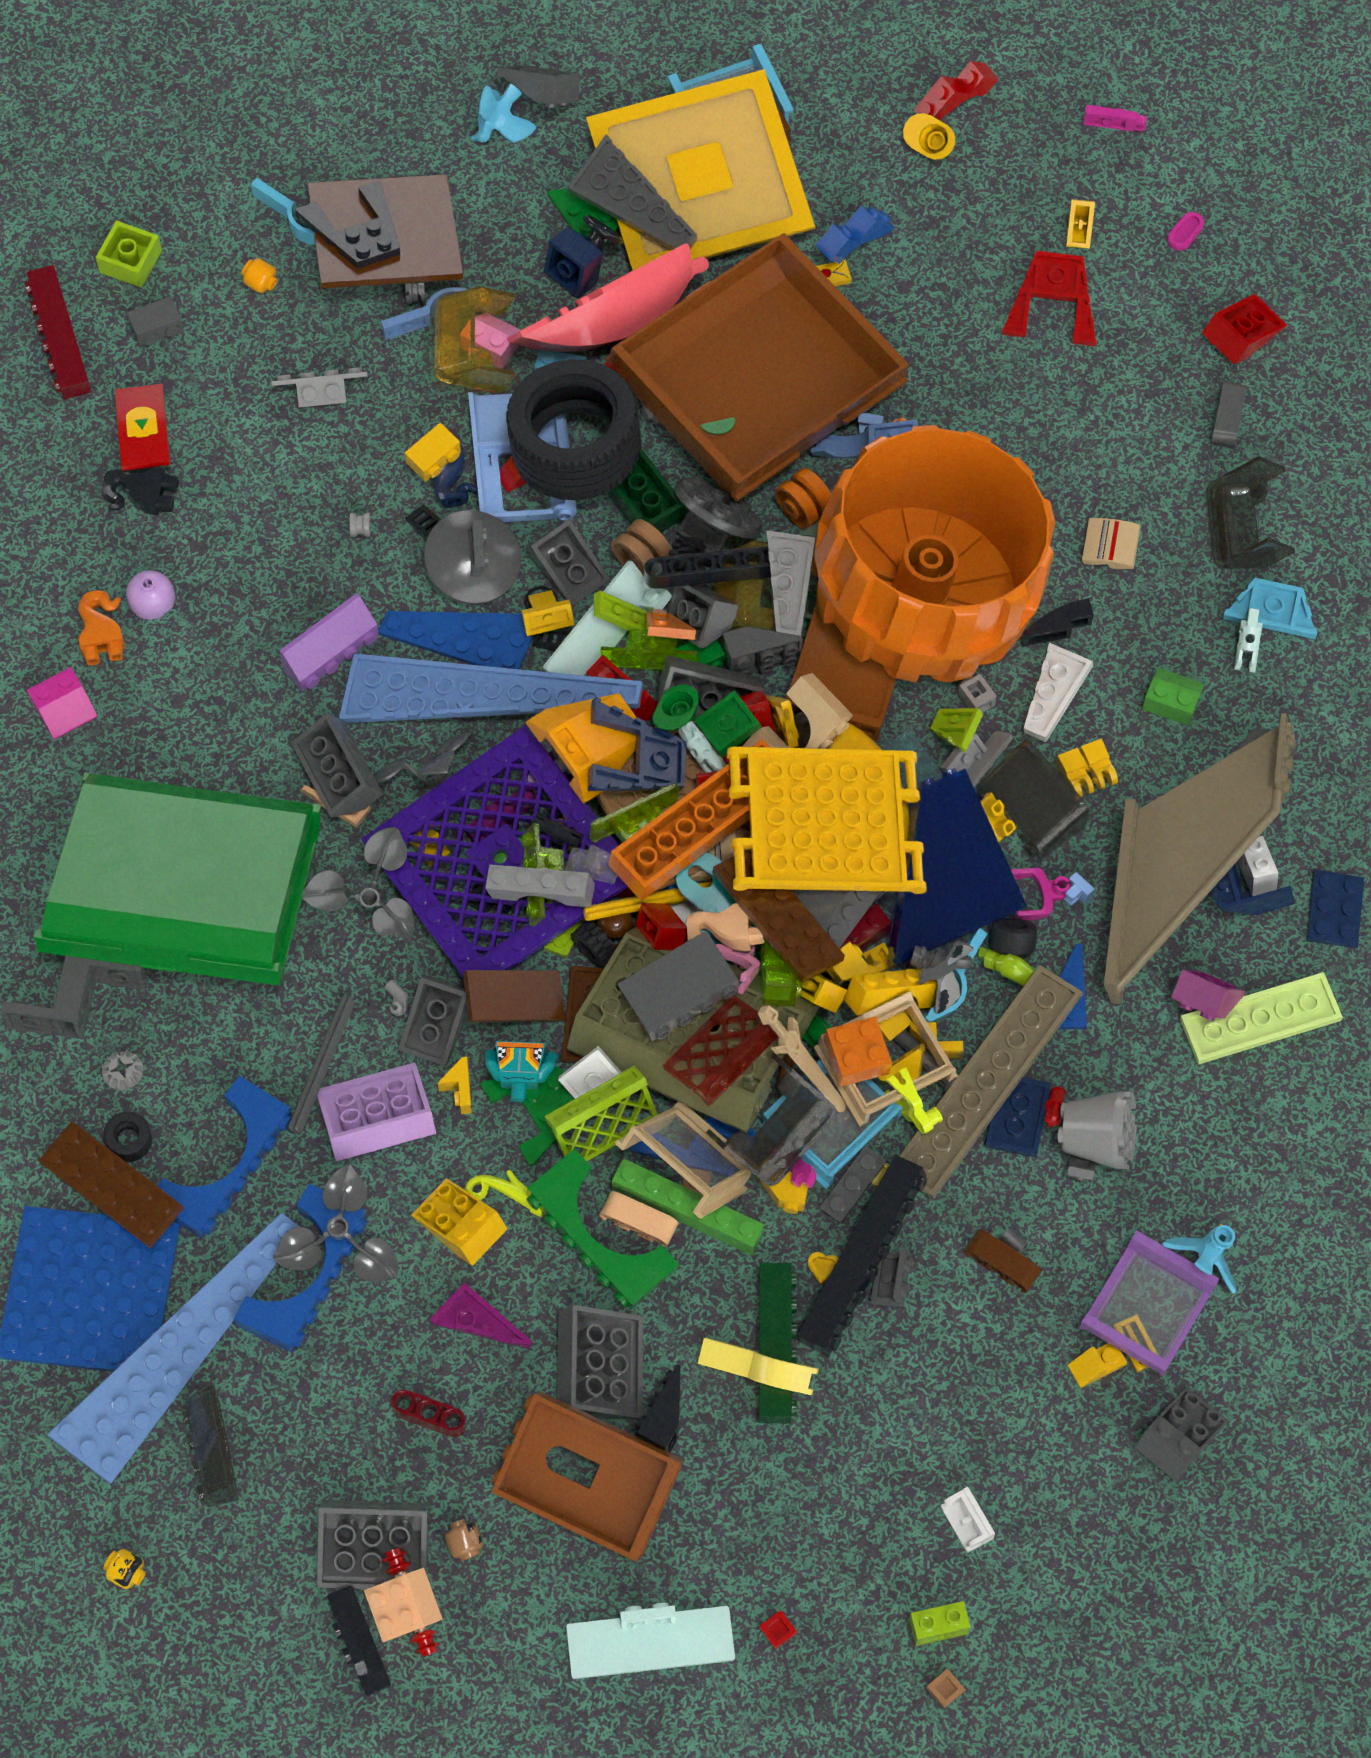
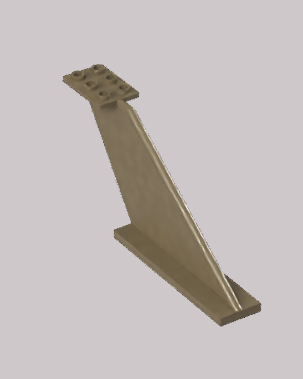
M1281 713L1280 725L1142 808H1138L1136 799H1126L1104 986L1111 1003L1122 1005L1123 989L1280 814L1281 802H1285L1286 793L1290 794L1291 779L1288 778V771L1293 770V756H1290V750L1295 748L1293 724L1288 722L1286 713Z

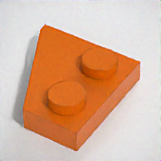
M654 609L652 612L646 611L645 623L648 636L695 640L696 629L672 614L661 609Z

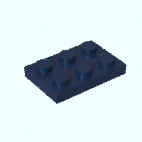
M1314 870L1307 941L1358 948L1364 877Z
M1023 1077L990 1121L985 1147L1036 1158L1046 1112L1045 1103L1049 1097L1051 1083Z

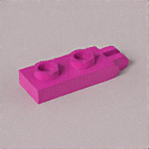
M1086 105L1083 125L1126 131H1144L1147 118L1146 116L1138 115L1137 112L1121 108L1113 109L1099 105Z

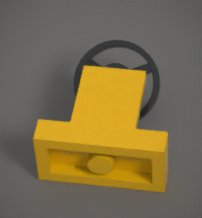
M545 586L534 587L525 595L524 606L526 610H521L527 636L575 625L569 599L558 602L556 593ZM536 590H547L546 592H540L537 594L530 595L532 592ZM527 601L530 602L532 608H528Z

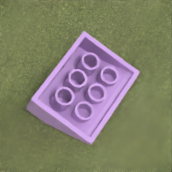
M415 1062L320 1088L317 1094L336 1161L436 1134L432 1112Z

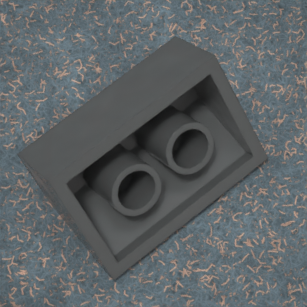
M701 584L674 588L667 613L672 614L696 629L695 640H687L698 647L705 648L722 636L724 632L732 628L739 605Z

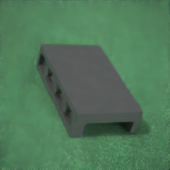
M707 931L702 932L618 983L621 994L634 1010L652 1041L667 1037L671 1030L679 1025H687L693 1020L695 1015L700 1012L710 1011L714 1008L715 1003L723 998L729 999L738 992L740 986L736 975Z

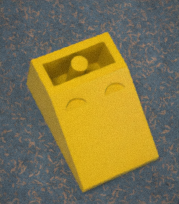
M447 1178L411 1214L416 1221L471 1266L508 1229L496 1210Z

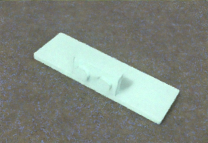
M657 1603L652 1605L653 1608L642 1609L641 1606L627 1607L625 1611L620 1612V1618L567 1624L572 1678L580 1679L734 1661L735 1652L729 1607L721 1606L675 1612V1606H669L668 1603Z

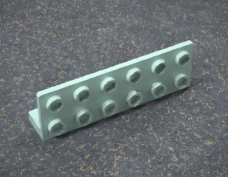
M627 561L603 591L649 612H652L654 609L662 610L672 598V595L666 589L648 587L644 576L633 561ZM593 604L544 664L543 669L551 673L588 676L586 671L602 655L607 657L628 630L595 617Z

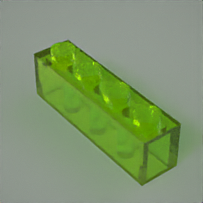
M765 938V943L760 944L763 1004L794 1007L796 997L801 995L802 983Z

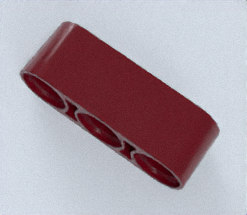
M405 1389L397 1391L392 1397L393 1411L400 1419L454 1438L461 1436L466 1430L465 1415L458 1408ZM402 1400L411 1402L410 1407L407 1409H400L397 1405ZM427 1409L436 1411L435 1416L429 1419L424 1418L422 1414ZM453 1418L461 1421L460 1425L455 1428L447 1426V1422Z

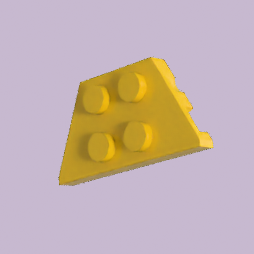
M765 695L769 700L776 734L790 748L799 746L797 740L799 734L794 723L791 701Z

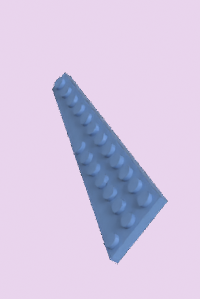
M354 654L339 719L345 723L533 714L540 713L547 708L620 693L630 708H639L643 682Z
M280 1213L228 1264L219 1270L209 1282L200 1288L190 1300L145 1340L134 1353L126 1358L115 1371L107 1376L97 1388L89 1393L78 1406L52 1428L46 1436L107 1483L111 1484L234 1321V1317L245 1297H252L277 1262L274 1261L273 1256L284 1234L290 1229L299 1226L283 1213Z

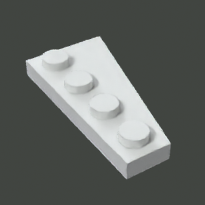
M1049 643L1047 655L1041 668L1042 672L1035 688V695L1024 725V733L1047 742L1092 669L1093 661Z

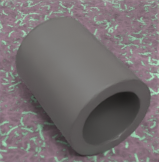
M1011 1227L999 1239L1019 1253L1029 1244Z

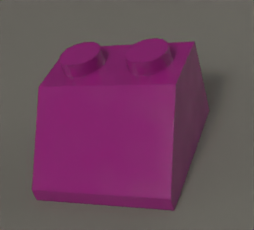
M1182 969L1171 998L1179 1001L1178 1006L1190 1011L1195 1008L1201 1011L1200 1016L1214 1021L1215 1018H1226L1243 998L1246 991L1203 971Z

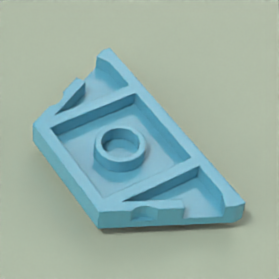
M1254 578L1247 589L1236 598L1234 604L1229 609H1226L1223 615L1224 620L1241 623V620L1247 621L1249 608L1259 609L1258 623H1263L1262 628L1310 639H1316L1317 629L1314 628L1311 620L1310 608L1306 604V595L1301 587Z

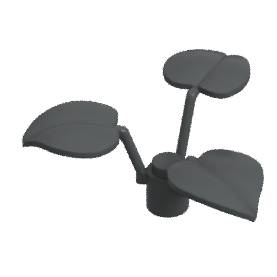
M470 731L457 735L442 743L435 751L438 757L432 762L425 764L418 771L410 764L405 763L406 759L402 758L382 767L375 774L374 778L379 783L393 777L401 769H408L432 790L452 776L449 771V765L455 756L454 750L460 747L468 737H473V733ZM434 774L431 777L432 782L426 779L423 775Z
M396 827L384 828L368 839L364 848V857L368 863L377 864L372 883L363 885L360 892H356L348 887L344 888L343 877L332 870L320 871L312 877L304 888L303 900L309 905L324 911H337L344 907L347 902L345 892L355 896L367 908L381 906L374 911L372 917V925L375 931L381 936L389 934L398 935L405 942H410L412 938L414 915L410 905L399 897L391 898L387 904L379 901L380 890L376 886L381 866L386 870L392 871L401 867L406 860L407 847L399 829Z
M349 1164L336 1171L324 1187L323 1201L325 1206L330 1210H339V1214L329 1220L327 1224L328 1231L324 1232L315 1241V1236L311 1230L304 1227L292 1228L284 1234L273 1256L275 1262L287 1269L305 1271L315 1267L322 1258L321 1250L317 1245H320L329 1236L335 1240L346 1238L360 1251L354 1258L353 1266L356 1274L361 1279L368 1282H380L395 1279L398 1275L397 1258L387 1242L379 1238H370L363 1248L349 1234L348 1222L343 1218L344 1210L356 1212L363 1207L367 1200L366 1186L354 1168Z

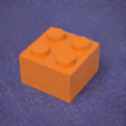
M876 1016L826 1029L824 1043L839 1087L889 1074L892 1061Z

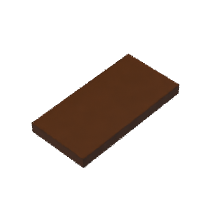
M571 966L561 1063L575 1064L583 1058L568 1051L567 1045L575 1016L604 968Z
M466 970L463 972L469 1022H563L565 1020L559 971Z

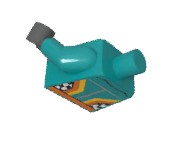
M496 1041L492 1048H487L485 1044H482L487 1069L493 1079L501 1083V1088L511 1089L510 1100L513 1102H525L526 1089H538L539 1083L545 1082L555 1068L556 1063L560 1061L562 1054L561 1046L558 1050H552L551 1044H548L546 1051L545 1043Z

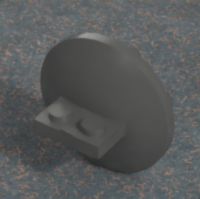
M692 475L691 478L684 477L677 482L674 488L675 493L688 510L677 532L684 537H694L703 540V544H706L707 547L705 549L706 552L723 551L731 536L755 539L763 530V521L751 510L752 505L749 502L740 499L738 503L731 502L729 506L726 505L731 498V493L721 487L718 488L705 482L697 475Z
M466 510L450 514L435 525L424 547V566L430 581L444 596L461 604L482 605L499 599L513 586L520 571L521 552L513 532L500 519L485 512Z

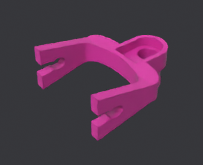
M1040 868L1007 869L1006 875L1002 878L1003 883L1025 878H1032L1036 882L1041 894L1042 909L1017 911L1016 917H1014L1027 921L1049 917L1053 910V902L1064 900L1066 897L1065 893L1070 888L1068 878L1059 876L1055 880L1048 881L1045 873Z

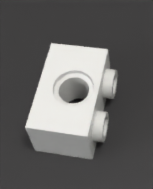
M1261 836L1255 840L1238 860L1251 896L1277 890L1278 871L1264 837Z

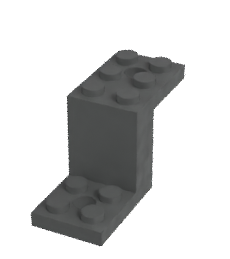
M65 956L54 1008L46 1004L32 1006L26 1005L22 1001L12 1000L11 1003H2L1 1013L8 1029L84 1039L96 983L146 990L148 978L145 969L141 966Z

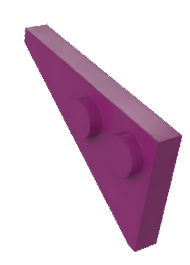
M465 1282L430 1318V1322L433 1325L525 1349H529L533 1345V1341Z

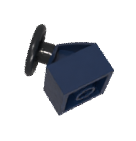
M590 215L583 217V221L593 229L587 237L568 226L549 240L544 268L545 274L578 299L591 290L598 282L603 257L602 248L607 240L617 245L623 243V239L614 230Z

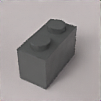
M171 296L127 312L130 327L139 346L144 344L152 345L160 338L165 336L173 337L181 330H184L181 317Z

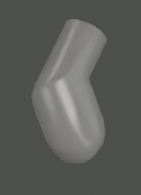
M391 980L384 987L393 997L390 1011L396 1016H401L407 1011L409 995L394 980Z

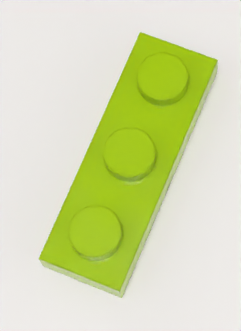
M603 591L594 593L595 617L644 638L652 637L647 635L645 623L646 610Z

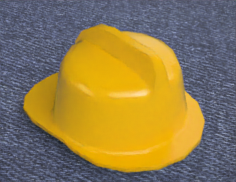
M925 113L915 114L905 123L903 129L904 139L912 149L934 160L943 159L952 152L955 145V134L947 124Z

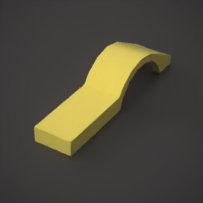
M704 1338L698 1364L747 1377L769 1386L813 1395L814 1389L808 1388L812 1373L818 1374L819 1370L811 1366L771 1358L757 1351L711 1338Z

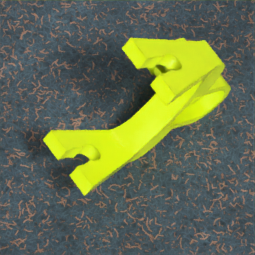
M907 1067L899 1071L905 1085H901L894 1075L886 1079V1081L904 1097L896 1101V1103L903 1107L902 1115L908 1122L912 1121L922 1134H926L933 1129L935 1124L941 1122L943 1118L936 1107H932L927 1112L923 1110L922 1100L916 1091Z

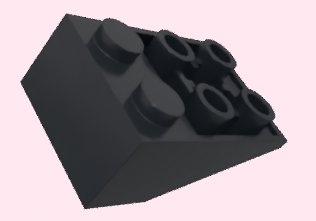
M678 1364L673 1371L668 1370L662 1381V1384H664L660 1394L656 1392L649 1403L651 1408L648 1415H642L635 1428L637 1430L636 1437L670 1453L679 1439L681 1366Z

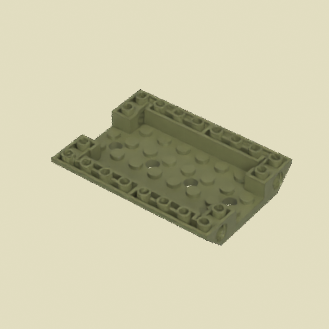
M637 927L625 933L575 1016L567 1050L584 1057L599 1046L621 1072L635 1066L645 1077L648 1088L747 1133L771 1092L769 1081L785 1054H775L771 1047L779 1046V1036L769 1024L763 1025L758 1015L760 1008L769 1005L778 1011L777 1018L786 1030L788 1017H793L798 1023L801 1039L820 1006L790 989L756 975L743 995L737 992L729 999L723 998L715 1003L714 1008L710 1011L700 1012L695 1015L693 1020L687 1025H679L672 1029L667 1037L652 1041L628 1001L617 990V986L621 981L673 950H655ZM727 962L736 975L739 984H741V974L746 970L739 969L740 967H735L734 964ZM716 1022L720 1024V1028L715 1032H709L706 1030L708 1024ZM756 1043H763L766 1046L759 1053L751 1050L752 1046Z

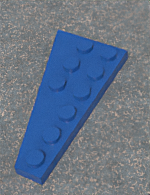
M387 611L378 630V634L470 665L521 669L534 635H526L522 614Z

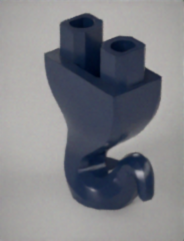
M461 443L459 457L452 463L448 462L442 467L440 474L433 478L435 481L436 498L445 508L466 504L469 498L468 492L476 493L478 491L477 487L469 482L460 484L457 491H450L451 487L461 477L465 468V457Z

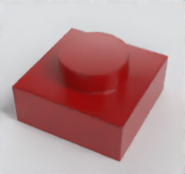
M781 1610L759 1626L760 1631L774 1650L797 1635L796 1629Z

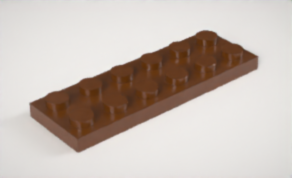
M747 849L744 851L745 876L753 877L752 851ZM734 856L713 866L712 873L802 983L844 961V953L791 889H746L737 891L733 889V880L735 879Z
M73 1121L70 1122L38 1160L53 1174L150 1249L184 1210V1207Z

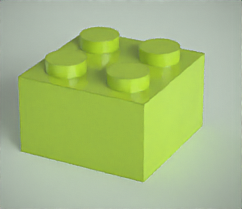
M116 220L96 256L99 273L142 288L162 252L159 236Z

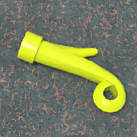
M511 1170L507 1171V1176L511 1182L491 1175H478L470 1179L466 1184L465 1191L479 1200L485 1198L489 1187L530 1209L531 1213L539 1217L544 1215L540 1209L535 1210L526 1200L528 1197L526 1195L527 1187L517 1179ZM481 1184L482 1190L479 1193L472 1191L475 1185Z

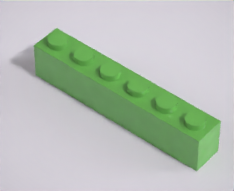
M624 1158L612 1179L613 1191L663 1212L675 1220L753 1256L764 1235L765 1224L724 1205L705 1217L698 1218L693 1211L703 1195Z

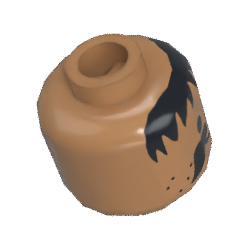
M465 1519L449 1525L451 1530L445 1533L444 1539L451 1557L459 1558L461 1562L481 1554L479 1550L483 1547L484 1542L475 1523L470 1522L466 1524Z

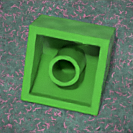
M1158 668L1145 697L1143 710L1189 726L1205 684Z

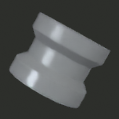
M350 513V537H356L357 535L370 537V513H364L363 515Z

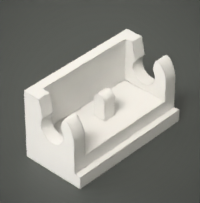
M968 1487L944 1500L945 1503L940 1507L967 1553L993 1540L995 1532Z

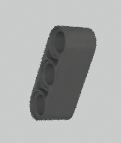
M1223 381L1211 440L1212 443L1235 447L1247 385Z

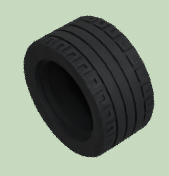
M568 359L556 361L533 371L513 391L506 411L511 453L519 475L533 489L556 499L578 501L595 498L613 490L632 473L639 460L641 449L638 409L634 392L631 390L630 385L615 370L589 360ZM569 412L592 413L602 417L610 424V427L602 437L589 445L579 448L556 447L546 443L538 436L541 429L550 420Z

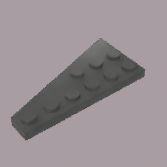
M607 134L567 186L568 192L671 250L686 243L691 249L697 241V234L680 215L673 211L670 204L657 193L654 186L636 166L627 160L625 154L612 143Z

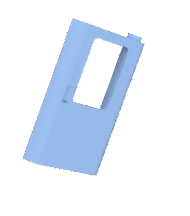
M468 392L480 511L493 515L502 522L557 518L561 521L572 519L577 513L576 500H560L550 497L551 507L549 509L504 510L498 457L500 455L512 454L506 421L507 404L512 394L475 395L473 392ZM566 413L550 420L541 429L538 436L550 445L570 448Z

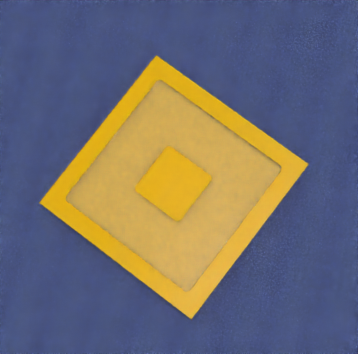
M765 69L586 117L595 149L607 134L612 143L625 154L627 160L636 166L654 186L657 193L670 204L673 211L680 215L697 234V241L690 249L692 261L699 257L709 258L772 241L782 233L790 236L815 229ZM617 219L632 271L672 251Z

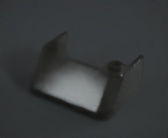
M1258 456L1209 484L1206 497L1213 561L1217 566L1224 569L1265 568L1295 553V548L1269 537L1259 542L1255 505L1261 503L1268 494V480L1285 472L1284 466Z
M775 1053L771 1058L787 1071L779 1082V1091L786 1097V1100L753 1137L743 1131L736 1132L726 1142L710 1129L706 1132L723 1150L768 1186L778 1184L833 1122L837 1113L834 1104Z

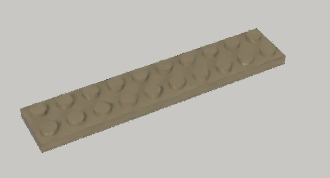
M1039 965L936 1105L943 1120L935 1124L933 1129L926 1134H922L918 1130L900 1154V1157L923 1167L927 1182L922 1192L933 1199L936 1197L1083 995L1082 991Z

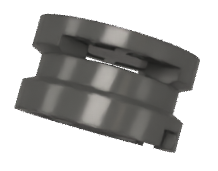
M425 282L405 283L406 303L413 304V302L422 301V304H426Z

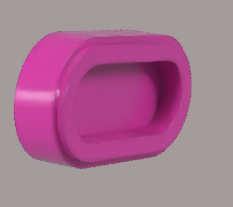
M1196 212L1184 214L1169 232L1168 245L1177 251L1187 249L1203 230V217Z

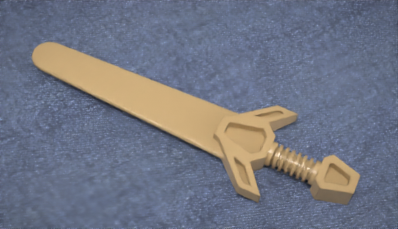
M769 1005L762 1006L758 1015L763 1025L769 1024L779 1036V1046L771 1047L775 1054H788L839 1113L843 1112L846 1108L844 1100L801 1043L796 1020L793 1017H788L786 1030L777 1018L778 1011Z

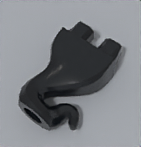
M160 468L151 469L138 475L119 469L110 470L104 476L102 497L104 500L113 503L108 506L109 510L122 509L125 506V499L116 492L117 486H121L138 509L144 513L159 516V512H173L174 496L164 495V491L177 492L179 479L178 476L166 474L165 469Z

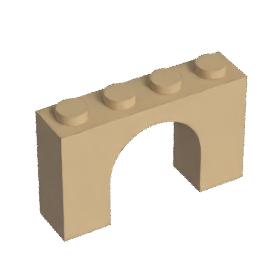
M813 673L801 676L787 692L791 700L805 713L810 723L811 735L805 748L830 749L834 744L833 739L835 736L842 734L848 728L849 724L847 722L853 715ZM769 726L757 730L742 746L752 747L763 739L771 748H790Z

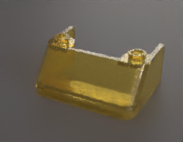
M477 286L443 296L439 299L435 306V375L439 380L454 385L503 393L515 377V372L493 367L491 354L483 348L475 347V311L492 315H503L515 299L514 293Z

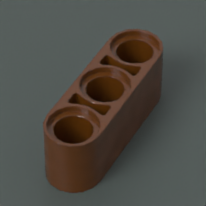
M982 1229L977 1230L963 1250L967 1257L971 1255L978 1260V1264L990 1272L992 1270L1000 1274L998 1277L1013 1286L1015 1284L1021 1288L1022 1293L1029 1291L1042 1272L1040 1267L1033 1261Z

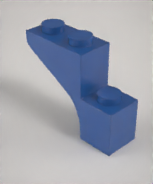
M860 206L845 225L833 224L815 246L830 261L840 264L855 248L885 236L895 226L890 222L891 217L883 210L878 211L872 206L870 208Z

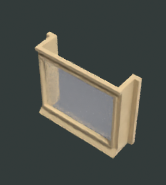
M680 1102L640 1125L632 1126L629 1133L615 1143L621 1150H625L643 1141L699 1190L704 1196L693 1213L700 1219L747 1191L744 1185L757 1167L690 1107Z

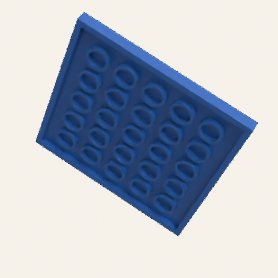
M24 1206L0 1331V1359L109 1372L115 1371L126 1358L134 1353L164 1323L180 1223H172L150 1249L108 1215Z

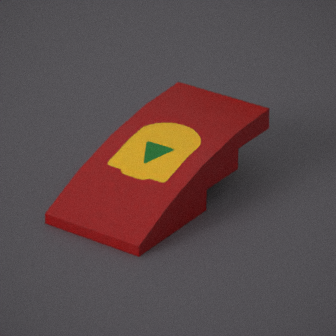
M163 384L115 389L122 471L170 465L169 436Z

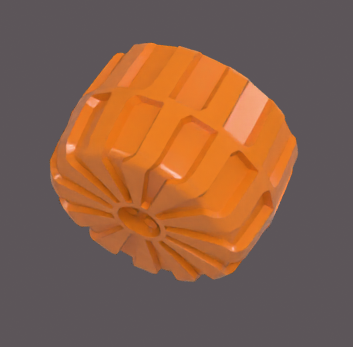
M936 425L912 426L911 431L889 438L880 436L863 447L854 467L842 471L818 523L812 574L819 578L816 606L823 623H834L844 636L845 650L861 663L871 659L883 665V669L887 674L896 679L916 683L920 675H930L938 681L954 682L972 677L979 665L1000 661L1014 647L1035 615L1046 589L1054 556L1050 545L1056 522L1051 502L1042 496L1033 479L1035 473L1019 457H1012L991 443V438L970 430L965 433L940 429ZM878 577H882V578L888 579V580H890V581H892V582L882 580V579H880V578H878Z

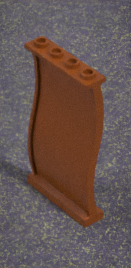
M878 577V578H880V579H882V580L892 582V581H890V580H888V579H885V578H882V577ZM815 606L789 690L801 676L813 673L853 715L848 722L862 730L872 740L878 741L897 679L887 674L883 669V665L871 659L861 663L846 651L842 633L834 623H823L817 606ZM786 694L785 699L791 701L793 713L802 711Z

